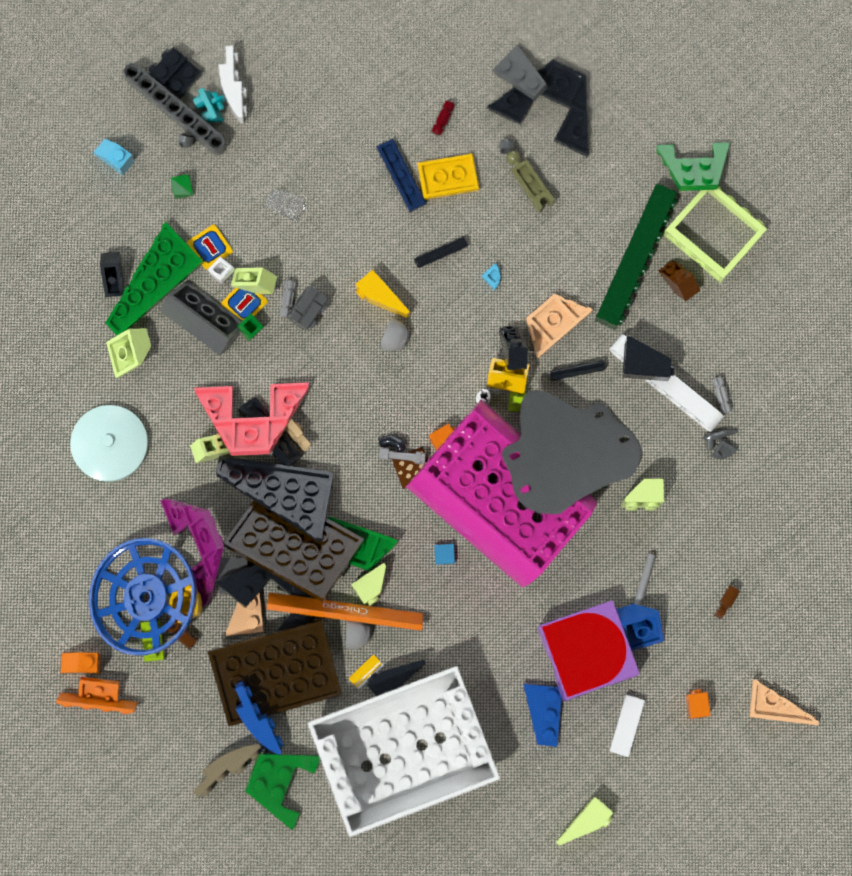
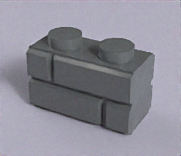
M307 286L286 318L302 330L312 329L318 321L316 319L318 313L322 314L327 308L328 304L326 301L328 297L314 287Z

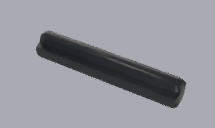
M461 237L420 255L414 259L415 264L418 268H421L467 248V241L464 237Z
M598 360L550 371V377L552 381L599 372L606 369V364L604 360Z

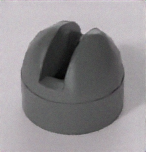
M179 134L178 143L182 148L187 149L192 146L194 137Z
M504 138L500 141L499 152L501 154H507L514 150L512 140Z

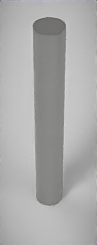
M648 554L634 601L636 605H642L655 559L653 554Z

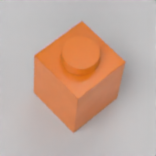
M702 689L691 690L690 694L685 695L689 719L711 716L707 692L702 693Z

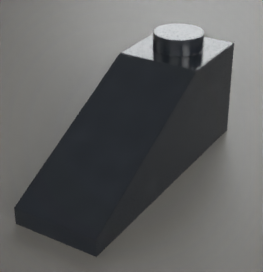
M420 660L381 671L379 674L375 672L367 679L369 682L367 687L376 697L398 689L420 670L426 662Z

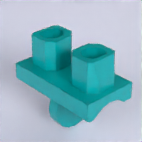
M204 88L198 90L200 94L193 101L197 108L201 109L204 106L207 108V111L201 114V118L208 124L214 121L219 123L223 121L224 118L220 110L224 109L225 96H219L217 92L211 94L209 90L205 91Z

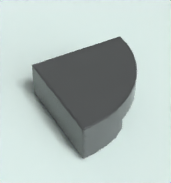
M721 439L711 457L716 459L728 458L737 451V448Z

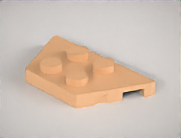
M553 294L526 318L536 357L539 359L593 310Z

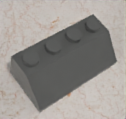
M188 280L167 295L160 309L169 319H172L219 355L228 350L241 334L237 326L242 320Z

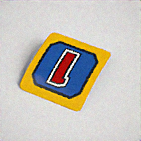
M215 225L209 226L187 241V245L203 261L202 266L206 270L219 257L224 259L233 252Z
M234 288L221 302V305L243 321L249 314L255 316L268 303V300L262 294Z

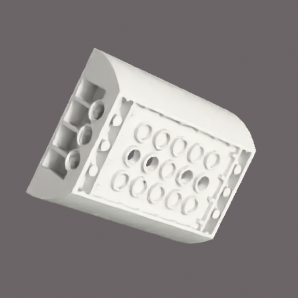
M457 666L308 723L349 837L500 779ZM438 732H442L446 736V741L442 744L435 741L434 737ZM420 739H424L428 744L427 749L424 751H420L416 747V743ZM384 753L389 754L391 757V762L387 765L381 764L379 760L380 756ZM365 760L372 763L373 767L369 772H364L361 769V764Z

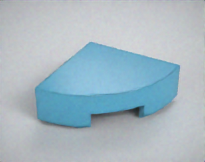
M495 263L482 275V278L496 290L501 276L499 267Z

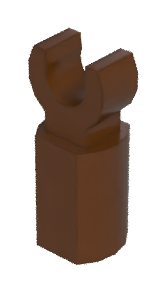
M731 585L728 586L719 601L720 606L714 616L719 619L724 617L727 609L732 607L740 593L738 589Z
M177 619L175 621L176 627L167 630L169 633L177 634L181 629ZM187 629L178 639L188 650L192 649L198 642Z

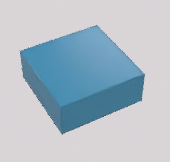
M454 544L434 545L435 565L455 564Z

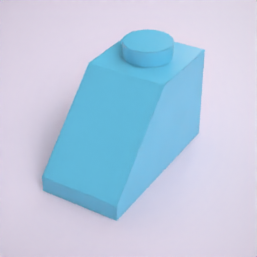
M104 139L93 152L94 155L121 175H124L135 162L132 154L117 143Z

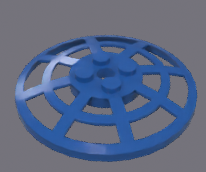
M137 538L114 548L106 555L96 569L89 591L90 615L98 634L114 649L136 656L155 654L170 647L185 632L195 611L197 588L192 568L186 558L176 548L160 540ZM155 545L164 548L161 559L155 557L140 558L136 547ZM129 550L133 561L126 564L116 576L106 571L119 555ZM171 552L183 562L187 569L188 577L181 580L176 570L168 563ZM143 564H158L155 575L146 574ZM135 567L138 576L134 577L130 582L123 580L122 578L125 574ZM165 569L171 573L176 583L169 586L165 584L162 580ZM102 578L112 582L109 594L110 607L99 609L98 592ZM191 585V603L188 615L185 616L180 612L183 604V588ZM119 586L125 589L124 602L116 605V594ZM178 591V602L176 609L168 605L169 594ZM148 592L150 595V599L148 602L145 603L143 601V596L145 593ZM127 610L133 617L129 626L122 621L118 612ZM164 612L172 616L171 619L163 627L159 629L157 618H159ZM112 614L116 624L124 631L118 642L107 632L101 617ZM176 619L183 623L181 629L170 641L160 645V634L167 631L175 623ZM140 621L150 622L151 632L142 633L135 631ZM131 636L152 638L153 649H131L126 647L125 644Z

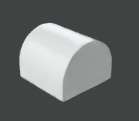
M219 257L208 269V272L221 284L235 271L234 267L222 257Z

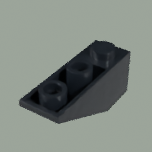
M514 326L499 328L502 352L507 369H527L528 347L518 328Z

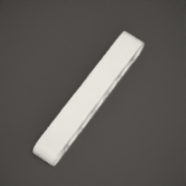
M623 334L609 349L622 362L624 360V345L627 337ZM675 375L671 376L668 382L645 380L709 432H712L724 418L716 408Z

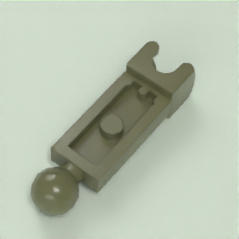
M515 150L507 153V162L515 166L511 169V173L530 199L535 210L541 213L542 201L552 206L555 203L553 196L546 189L528 160L526 159L521 163V155Z

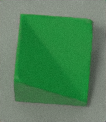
M189 174L170 178L175 199L193 196Z
M249 314L237 326L248 342L264 328L252 314Z

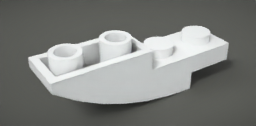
M226 46V64H219L221 85L232 113L239 123H244V117H247V106H243V99H247L246 88L242 86V81H239L238 70H235V64H238V52H234L233 46Z

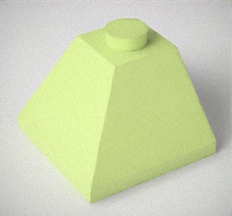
M146 328L128 329L106 342L115 377L119 378L142 365L151 348Z

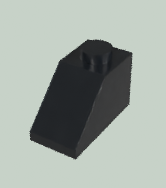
M120 252L101 253L100 270L105 297L122 296L124 283Z

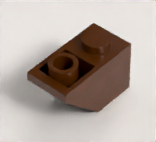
M674 260L658 270L673 292L685 302L700 292L694 275Z

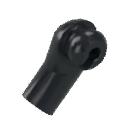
M394 434L378 438L380 447L392 445L396 447L398 452L406 449L405 440Z

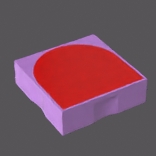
M613 600L539 625L537 628L546 655L552 663L554 677L563 702L640 675Z

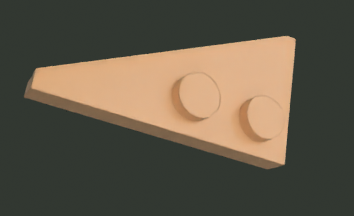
M752 680L749 717L819 725V721L813 716L796 707L795 704L781 697L772 689L767 688L758 680Z

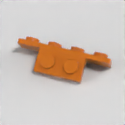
M88 677L80 678L78 694L61 692L56 700L57 704H62L64 707L78 706L83 709H101L104 712L118 711L122 714L135 713L138 702L119 699L120 681Z

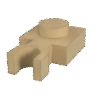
M291 419L285 430L305 452L310 448L311 443L303 436L301 425Z

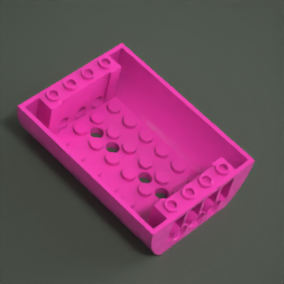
M480 399L406 485V488L520 587L524 588L543 573L590 517L598 501L589 494L576 501L560 514L541 513V522L535 523L532 520V515L535 511L528 508L520 510L517 507L519 499L513 490L511 474L502 458L503 449L517 442L521 438V434ZM515 452L509 457L511 460H515L520 457V453ZM476 460L481 461L483 464V468L479 472L475 471L472 467L473 462ZM490 473L497 475L498 481L496 484L488 482L487 477ZM526 485L520 491L526 493L531 490V486Z

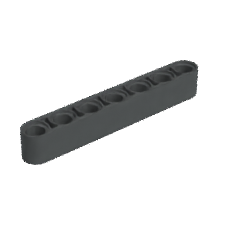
M130 63L125 66V78L133 88L215 155H221L225 152V140L218 131L137 64ZM131 72H137L135 77L129 76ZM146 83L152 84L147 89L143 88V85ZM159 95H165L163 100H157ZM174 106L179 107V110L176 112L170 111ZM187 118L194 119L193 122L189 124L184 122ZM203 129L208 131L205 135L198 134ZM216 141L222 143L219 147L212 146Z

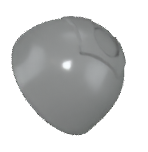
M393 317L391 318L381 342V349L396 351L406 346L409 331L403 322Z
M348 621L346 649H359L369 642L371 628L368 623Z

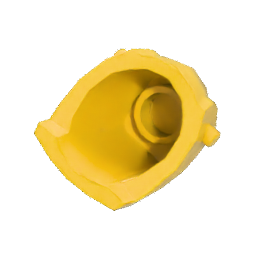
M191 586L183 588V604L180 612L185 616L188 615L190 608ZM198 590L192 619L200 616L202 613V600ZM178 591L173 592L169 600V606L176 609L178 602Z

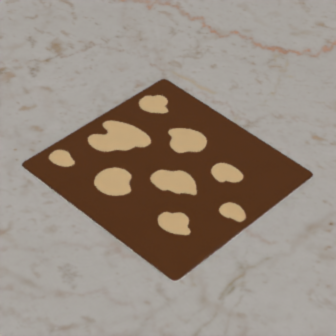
M423 447L407 452L416 454V451L425 453ZM392 459L403 489L406 488V485L424 466V464H415V461Z

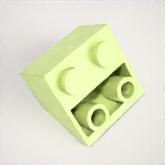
M643 479L625 497L621 507H626L627 511H635L639 507H645L646 511L657 510L664 503V479Z

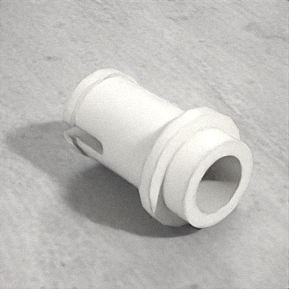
M486 389L479 391L476 396V402L478 403L481 399L488 405L491 401L490 392Z

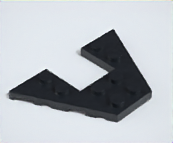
M551 60L545 67L537 70L547 84V89L540 96L569 109L554 138V142L588 157L587 75L556 60ZM513 87L511 91L503 94L501 98L491 105L489 104L487 110L521 125L533 99Z
M256 564L215 582L244 608L250 604L269 579L289 595L314 598ZM290 613L275 632L313 622L315 616Z

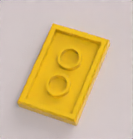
M473 154L417 163L424 200L479 191Z

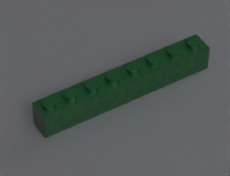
M656 183L594 321L614 330L617 325H622L625 315H622L625 308L629 309L633 300L630 298L632 291L636 293L641 283L637 280L640 275L644 276L648 265H645L647 258L651 259L654 254L653 244L654 242H659L663 234L660 229L662 225H667L670 215H667L669 209H674L678 200L675 198L676 191Z

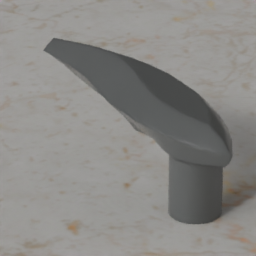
M725 430L704 435L702 438L706 440V449H714V440H721L724 437L738 433V430Z

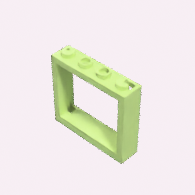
M718 186V190H701L669 225L663 235L721 283L763 236L767 228H765V224L761 220L753 218L749 210L745 207L741 208L732 196L723 193L721 187ZM707 192L756 232L725 269L675 229Z

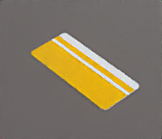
M372 655L349 677V680L357 689H360L368 682L367 679L375 672L377 673L384 665L375 655Z

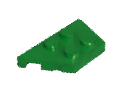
M328 516L329 520L364 538V543L349 564L351 566L369 572L399 542L397 539Z

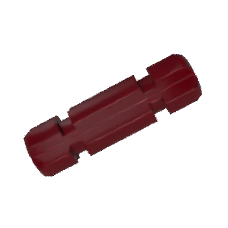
M448 100L444 102L443 109L440 110L435 121L436 125L434 124L431 132L438 136L442 134L443 127L446 126L451 115L450 111L452 112L455 104Z

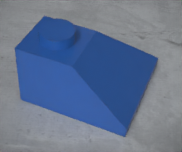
M636 604L616 609L631 651L664 641L658 610Z

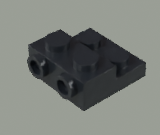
M172 47L170 50L166 49L162 53V59L158 64L155 62L151 65L149 75L181 100L203 74L202 71L188 61L187 57Z

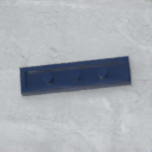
M391 139L376 146L409 213L425 206L426 202L394 140Z

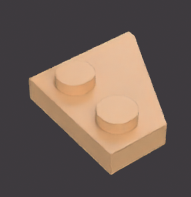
M260 593L254 597L246 608L237 602L226 631V637L264 633Z

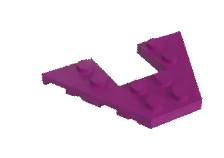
M169 498L162 499L160 502L173 535L181 534L188 527L190 528L202 559L200 563L192 568L197 590L201 596L202 607L207 606L211 600L224 549L223 539L216 528V521L211 516L209 510Z

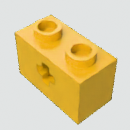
M492 358L487 387L524 394L530 365L527 364V369L508 370L504 360Z

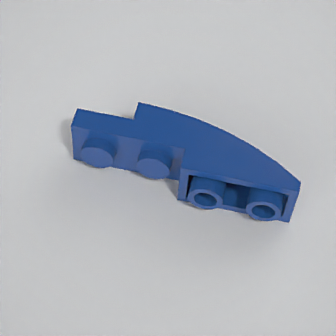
M243 681L235 684V689L242 702L236 705V711L242 722L262 745L278 755L281 754V747L284 745L280 735L276 736L273 731L276 727L272 718H268L266 713L258 716L261 713L256 703L253 704L250 699L253 695L248 685L245 686Z

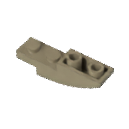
M255 744L238 748L215 760L202 771L207 778L193 793L197 797L202 795L206 797L213 790L211 786L216 781L220 783L227 776L225 773L227 770L232 775L236 773L240 775L247 768L245 764L250 759L254 761L258 754H261L259 751L262 748L261 745Z

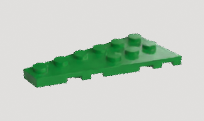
M166 221L132 276L128 287L125 288L119 302L115 305L105 322L116 336L130 329L203 264L198 255Z

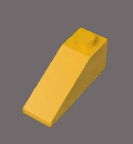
M374 270L370 271L355 284L357 289L355 292L361 300L365 299L370 304L405 318L410 316V311Z

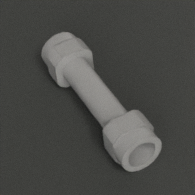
M380 448L379 459L389 460L391 458L415 461V464L421 465L425 464L426 453L416 451V454L390 451V448Z

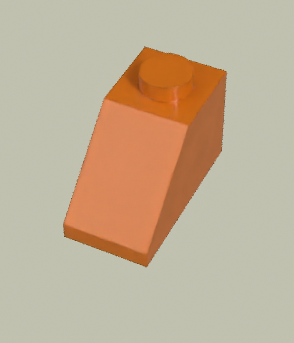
M83 652L62 653L61 673L100 674L101 654Z

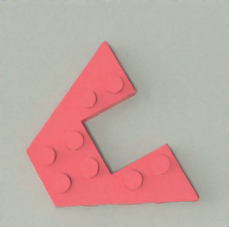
M309 382L271 384L270 417L233 419V386L194 388L231 456L260 455L272 452L309 390Z

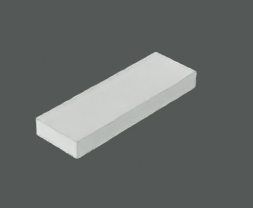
M625 695L609 752L629 757L645 700Z

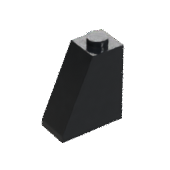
M630 336L626 337L622 378L668 382L670 377L674 376V365H671V358Z

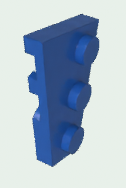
M523 684L537 745L557 747L561 708L559 688Z

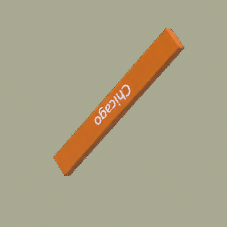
M268 593L267 610L422 631L423 613L329 600L322 602L315 598Z

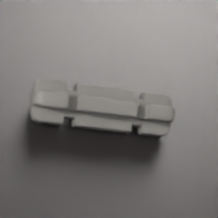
M290 280L284 282L285 290H283L282 308H280L279 313L280 316L285 318L291 311L290 308L292 307L294 292L292 291L295 290V282Z
M716 377L713 379V385L716 387L715 392L718 404L721 405V414L730 413L732 409L730 404H728L729 398L726 387L723 386L725 384L723 377Z

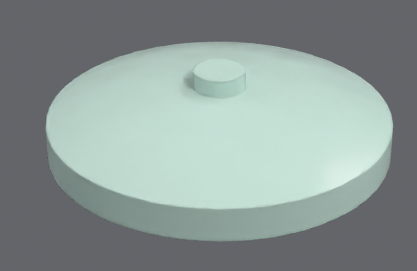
M115 405L100 406L88 411L76 423L71 435V453L78 467L89 477L104 482L119 481L135 473L144 462L148 451V436L140 419L128 409Z

